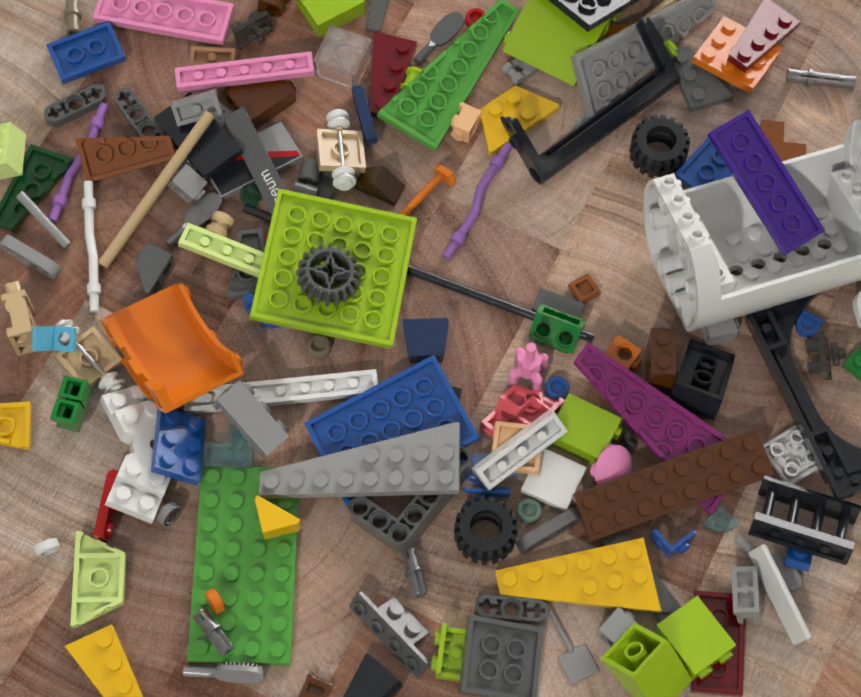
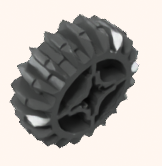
M321 243L318 250L312 246L310 252H305L302 257L303 260L298 262L299 268L296 271V276L299 278L297 279V284L302 286V294L308 293V300L316 298L317 305L321 301H325L326 307L330 305V302H333L337 307L340 300L346 303L349 299L348 296L354 297L355 290L360 287L359 281L362 278V274L359 271L361 266L360 264H355L357 261L356 256L349 257L350 250L341 251V245L334 249L332 243L328 245V248H325ZM326 261L325 264H323V265H321V266H316V268H313V266L316 265L317 263ZM328 268L330 269L329 274H331L330 282L328 281L327 276ZM342 282H346V283H345L344 285H342L341 287L332 289V287H333L334 285H336V284H342Z

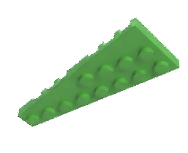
M498 0L478 21L472 24L465 33L458 37L452 45L435 58L414 80L410 81L388 104L381 108L377 117L434 152L450 127L454 115L459 112L460 103H464L520 10L505 0Z

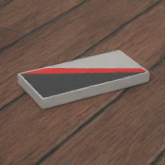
M282 122L258 133L278 173L303 160L302 154ZM242 155L208 178L217 194L221 196L222 201L256 184Z

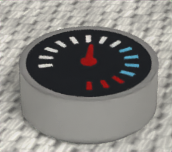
M175 502L167 503L159 511L157 521L164 527L172 525L180 516L181 507Z

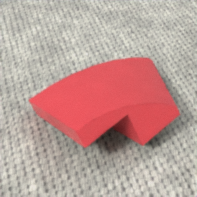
M514 384L500 396L496 409L481 421L479 428L493 438L495 421L530 424L548 410H552L557 414L565 399L560 397L558 400L543 396V392L529 390L524 386Z

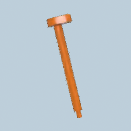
M439 164L434 169L436 175L399 214L408 216L441 181L452 187L456 183V178L453 176L454 173Z

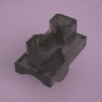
M255 10L250 13L249 20L244 23L237 21L231 25L232 33L240 49L245 48L256 40L259 44L264 43V36L274 30L269 13L266 10L261 13Z
M818 331L817 337L805 340L807 354L819 353L820 357L818 360L807 361L808 373L810 376H823L824 380H832L830 360L833 361V366H840V359L846 357V350L838 348V342H831V349H829L825 331Z

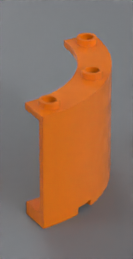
M175 283L100 319L112 346H118L124 355L121 361L134 382L148 400L154 399L155 407L164 413H168L244 374L241 368L243 367V362L240 356L223 346L219 342L214 330H209L191 301L192 295L186 285L184 286L183 283Z

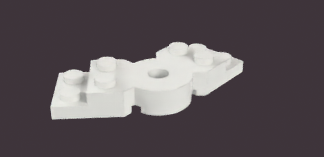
M135 385L102 395L100 399L120 441L130 445V454L126 455L105 505L152 524L171 478L151 472L157 408L154 405V399L148 400L139 387Z

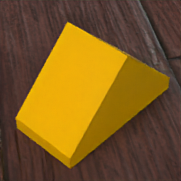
M256 496L255 503L265 540L300 531L302 525L299 518L262 497Z

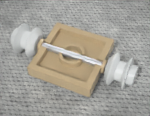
M334 109L326 116L328 129L317 128L318 167L319 171L332 172V177L334 178L333 186L335 188L347 191L356 184L355 173H365L366 170L362 131L348 130L350 122L348 121L349 114L346 111Z
M71 319L61 320L55 326L72 327L73 321ZM94 326L79 337L80 329L73 327L76 328V351H59L55 355L56 359L72 377L87 380L91 388L99 383V389H107L105 395L124 389L125 380H118L119 373L114 371L123 364L119 354ZM63 332L60 336V342L62 345L69 344L70 337L66 332Z

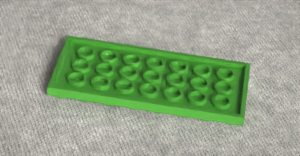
M202 466L188 664H225V662L229 664V662H232L233 665L236 662V665H238V662H240V665H242L244 662L245 665L253 663L254 665L291 666L298 532L265 540L255 503L256 496H259L260 472L274 469L273 467ZM299 498L265 499L293 516L299 517ZM212 588L218 592L225 605V611L218 615L213 613L204 596V593ZM207 608L216 623L222 625V631L234 646L229 654L222 656L212 642L205 639L204 631L193 619L195 613L199 616L201 615L199 613L200 609Z

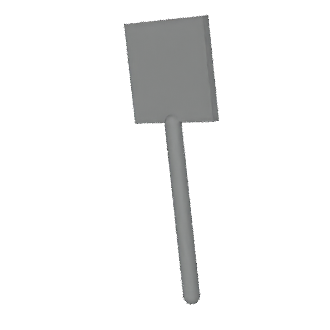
M545 601L549 607V615L569 651L557 658L571 685L599 672L585 644L575 649L572 648L549 602Z

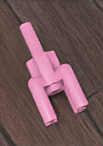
M528 343L526 350L522 347L516 349L514 359L516 368L509 372V388L514 384L518 385V379L523 377L531 379L532 390L541 392L543 379L540 373L547 371L549 357L545 353L539 355L534 343Z

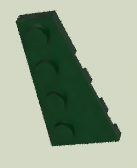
M30 144L24 156L22 175L13 177L0 202V228L14 233L30 214L16 196L23 191L37 206L67 172L73 163V158Z

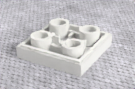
M796 425L763 445L774 473L781 481L796 485L818 471Z
M544 449L541 456L539 475L528 474L521 492L565 512L573 499L572 495L578 489L587 467Z

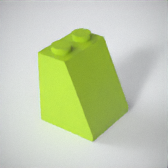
M635 622L600 658L601 662L633 697H678L693 680L669 641Z

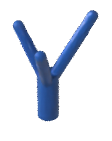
M471 475L467 479L481 488L463 489L465 493L481 494L473 498L476 502L479 501L481 496H485V498L490 496L510 498V488L493 487L491 490H488L481 481ZM469 501L465 502L464 504L469 506Z

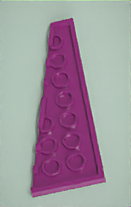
M587 342L573 362L661 462L728 439L589 342ZM725 494L698 504L706 513L711 515Z

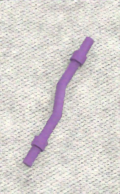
M99 104L96 115L90 121V130L87 138H97L98 133L102 131L105 123L104 117L108 109L107 104ZM79 154L65 173L59 192L54 195L51 203L53 207L49 219L54 224L57 223L61 210L66 206L70 186L74 176L82 166Z
M506 142L499 153L494 155L489 162L490 167L476 187L470 213L458 231H454L450 237L451 242L442 254V257L446 260H450L457 248L461 247L465 242L466 234L479 216L484 192L497 171H501L505 165L504 160L513 148L511 144Z

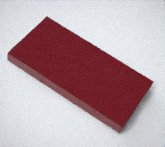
M695 590L694 597L698 596L736 646L732 651L734 656L724 664L717 662L712 666L713 671L705 678L701 679L698 676L690 682V693L742 697L745 619L743 624L737 622V616L733 614L732 593Z

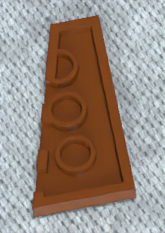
M171 136L75 138L86 180L93 182L170 161L175 154Z

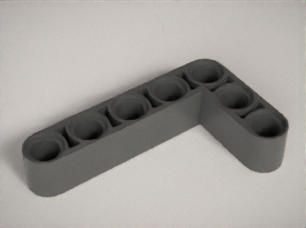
M460 447V460L464 459L467 462L460 465V487L473 470L471 468L474 466L470 451L464 447ZM454 494L416 495L398 518H395L363 496L355 497L350 501L349 511L356 525L395 552L405 553L415 545ZM430 497L437 498L436 501L432 503L426 502V500ZM359 509H367L364 514H356ZM415 516L422 517L418 522L410 521ZM379 522H386V525L382 528L375 527ZM400 535L406 536V538L401 542L395 541V539Z

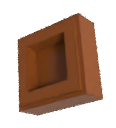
M589 273L568 284L569 290L578 302L585 304L601 295V291Z

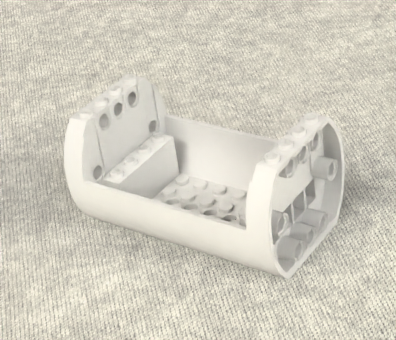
M861 119L850 124L843 144L782 161L825 229V232L784 257L733 176L682 190V183L680 180H677L674 173L647 182L644 190L643 216L650 259L687 332L861 281ZM827 245L830 248L824 250L818 246ZM803 251L806 252L808 255L802 256L800 254H797V252ZM783 258L786 261L780 263L778 261H775L774 259ZM759 264L762 265L764 268L757 269L752 266ZM739 271L741 275L735 276L730 274V272Z

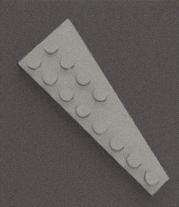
M680 0L649 16V18L654 23L657 31L663 36L664 41L666 42L669 39L675 44L680 38H685L689 34L690 29L696 24L702 23L718 7L716 0ZM635 24L571 56L586 119L591 118L610 104L618 94H623L629 84L636 79H640L654 66Z

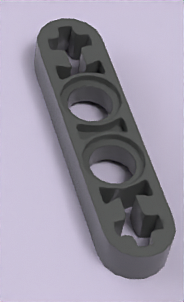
M121 88L115 92L114 100L117 108L138 137L144 136L142 133L146 128H153L155 130L151 136H165L131 89ZM125 97L126 99H129L131 106L128 107L126 102L124 100H121V98ZM134 112L143 113V116L138 120L131 118Z

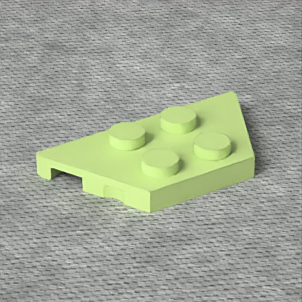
M76 531L70 622L72 628H77L124 605L126 553L115 547L112 548L98 539L95 540L81 531Z

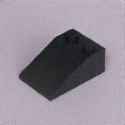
M689 339L669 398L689 412L714 421L724 398L735 355Z

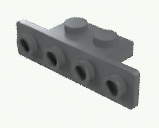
M362 591L356 593L349 605L350 609L395 654L410 672L417 678H420L429 667L430 661L415 646L424 640L429 632L395 597L377 607Z

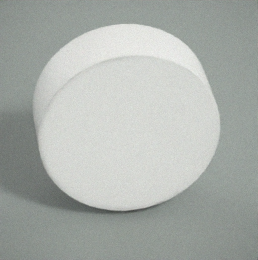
M52 538L36 544L33 549L36 556L44 557L57 552L60 549L57 538Z

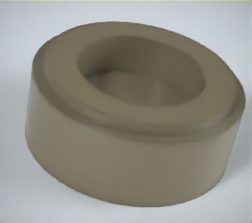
M324 335L312 336L307 342L309 356L316 360L325 359L331 352L329 339Z

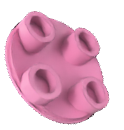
M608 444L598 457L597 462L591 466V476L595 477L596 484L600 485L631 474L632 459L628 450L623 446Z

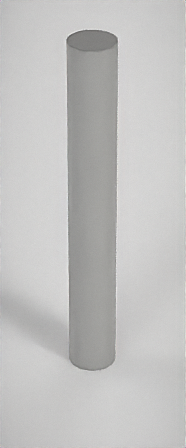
M23 191L16 196L64 249L71 244L68 238Z

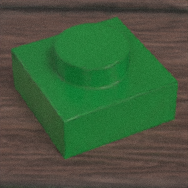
M860 347L842 365L845 370L859 381H861Z

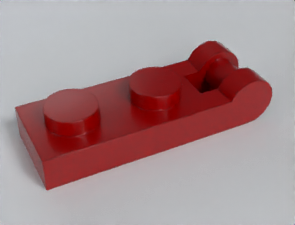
M115 469L110 470L106 475L93 533L96 540L98 539L104 543H107L108 537L113 535L115 523L112 519L114 512H118V510L105 505L119 472Z

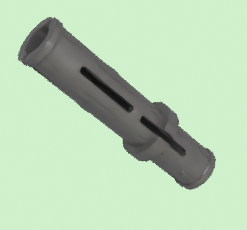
M787 68L785 81L787 83L805 84L806 87L817 85L854 90L856 86V76L815 72L809 68L808 70Z

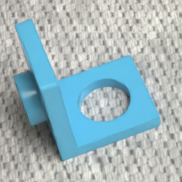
M60 326L32 327V351L54 350L75 352L76 328ZM63 332H66L70 337V342L67 346H63L60 342V336Z

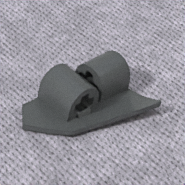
M304 159L300 167L298 179L295 181L293 192L330 199L336 190L333 186L334 178L332 177V172L319 171L317 160Z

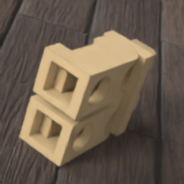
M19 281L4 284L6 294H2L1 298L13 326L6 328L8 339L17 356L36 352L32 351V327H36L32 314H35L34 307L25 289L21 290Z

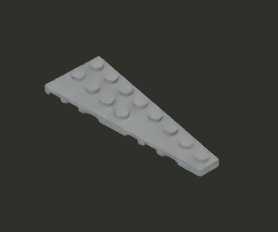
M460 422L260 472L259 496L263 499L460 494Z

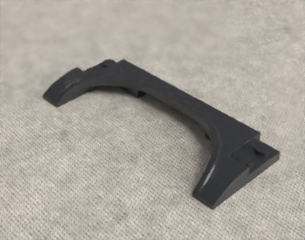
M817 293L745 315V323L824 483H828L838 502L861 493V448L840 438L822 420L796 370L790 348L791 333L803 309L821 294Z

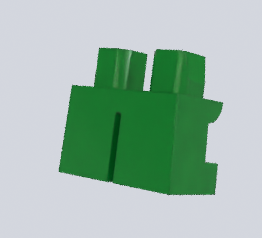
M64 375L58 393L59 398L56 399L50 416L51 421L57 422V428L80 432L93 393L87 380Z

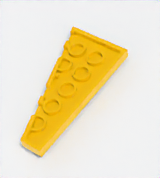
M644 538L495 570L500 596L532 598L548 602H565L605 608L619 607L634 611H652L654 613L662 612Z

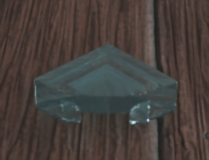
M719 507L702 526L712 532L724 533L733 530L739 523L723 508Z

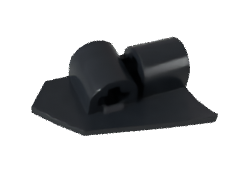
M365 654L343 697H394L403 685L369 654Z

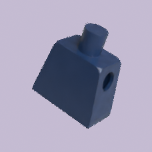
M448 318L403 319V333L410 363H419L435 355L438 362L444 361Z

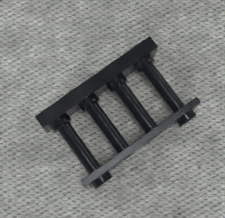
M764 475L757 494L766 497L762 513L755 512L748 535L847 565L855 542L846 540L848 524H855L861 511V505L845 500L837 502L835 497ZM775 500L790 505L786 521L772 517ZM800 508L814 512L811 529L796 524ZM824 516L839 520L836 536L821 532Z

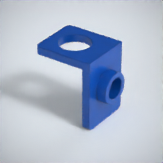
M656 528L652 530L650 538L669 559L677 552L681 555L691 547L690 542L694 540L697 532L693 530L672 547Z

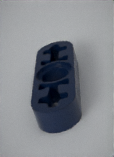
M363 84L352 86L353 101L366 146L378 143L376 130Z

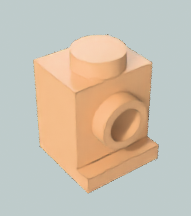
M461 102L459 114L456 113L451 121V126L453 127L450 134L451 137L457 141H464L469 144L481 124L482 111Z

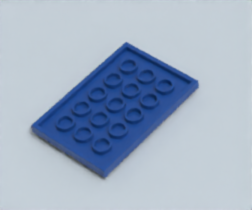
M435 355L304 422L320 456L454 422H460V447L466 448L480 440ZM363 496V497H366L367 499H369V498H371V497H373V496ZM342 497L348 509L350 501L355 497Z

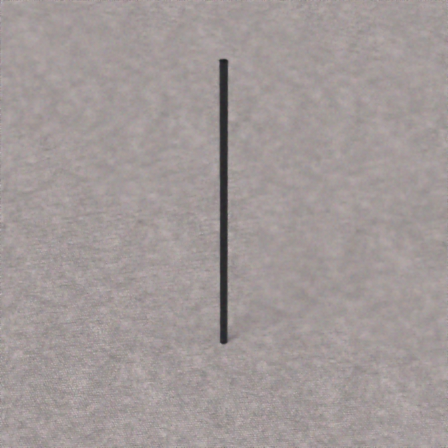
M245 204L243 213L271 223V213ZM408 264L407 274L529 320H534L535 311ZM583 330L580 339L592 343L595 334Z

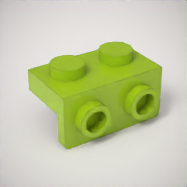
M442 623L441 630H436L434 645L439 646L438 655H433L431 670L436 671L435 679L460 682L466 629L447 627V623Z

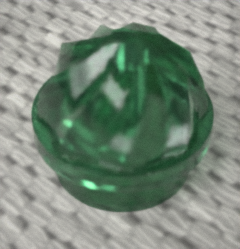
M254 183L246 184L239 193L242 203L250 206L258 205L263 198L258 186Z

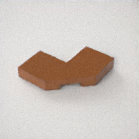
M761 120L760 128L781 161L806 155V144L783 142L784 122Z

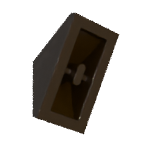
M385 166L366 167L365 173L359 175L354 189L395 206L405 189V185Z

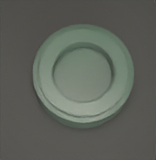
M527 498L518 504L517 517L522 523L532 525L541 518L542 508L538 501Z

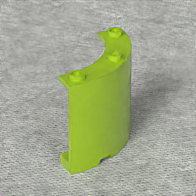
M528 0L512 31L507 32L504 37L503 44L505 46L503 52L572 86H576L578 84L571 56L602 41L610 28V21L615 22L619 16L625 13V10L587 32L548 0Z

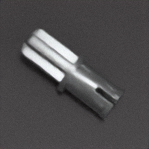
M411 547L408 553H401L406 567L405 576L409 579L413 597L422 598L427 594L423 576L425 570L421 567L417 548Z
M207 608L200 609L199 613L201 615L199 616L195 613L193 619L204 631L205 639L210 640L222 656L229 654L234 646L222 631V625L216 623Z

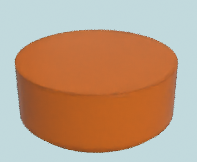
M212 588L204 593L205 599L215 615L225 611V605L215 589Z

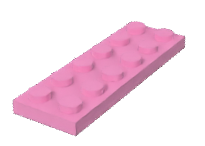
M98 0L93 20L94 23L103 24L110 21L111 25L224 46L235 8L233 3L216 0Z

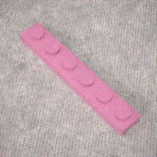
M312 52L175 68L178 92L315 76Z

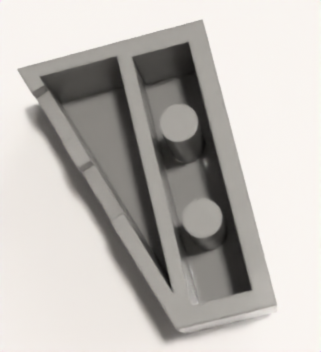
M239 380L217 399L212 406L216 410L221 409L229 418L227 422L232 427L235 425L243 434V438L265 458L289 437L286 433L288 429L280 420L275 421L270 415V408L263 401L258 402L253 396L255 392L246 382L242 384Z

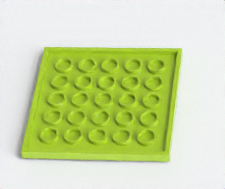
M278 188L249 320L392 349L417 218ZM321 243L325 248H328V245L332 243L334 249L341 245L342 252L350 250L349 257L356 256L357 261L355 264H360L361 266L359 273L362 274V278L359 281V289L355 290L354 297L348 296L349 299L346 303L340 300L337 307L333 302H330V305L326 307L325 301H321L317 305L316 298L308 300V293L302 294V286L297 284V279L299 278L296 276V271L299 268L298 262L303 260V254L305 252L309 253L312 246L318 250ZM326 261L317 263L316 265L313 266V268H316V266H321V265L325 264ZM328 268L327 276L328 281L330 282L331 274H329L330 269ZM342 282V284H336L332 287V289L341 287L346 282Z

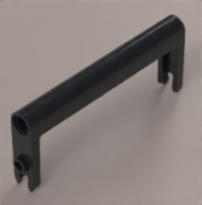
M639 17L638 23L635 26L655 66V71L540 155L537 153L517 118L500 117L510 137L508 139L509 143L518 151L530 175L538 184L545 183L681 82V77L664 45V38L657 31L649 17L646 18V23L642 17Z

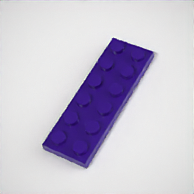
M750 110L743 112L707 135L783 257L825 232L824 227Z

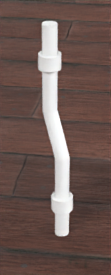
M87 180L84 181V198H82L85 240L89 259L87 295H89L90 313H98L101 284L98 280V254L94 236L96 199L93 198V181Z

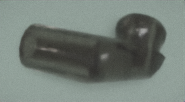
M627 424L623 430L621 445L629 452H633L638 445V441L633 439L635 432Z

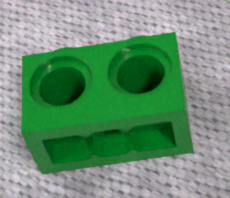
M541 304L536 311L528 337L534 339L538 344H548L556 347L559 352L573 354L578 347L586 320ZM540 323L547 324L550 330H544ZM566 331V332L571 333V335L573 336V338H572V339L566 338V337L563 335V332Z

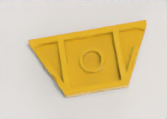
M515 85L480 108L479 110L482 111L481 123L488 147V155L491 157L500 151L506 142L509 143L508 139L510 137L500 117L517 118L525 133L557 113L560 110V105Z

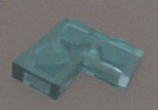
M229 425L228 443H204L202 467L252 469L254 448L243 438V434L235 425L233 427Z

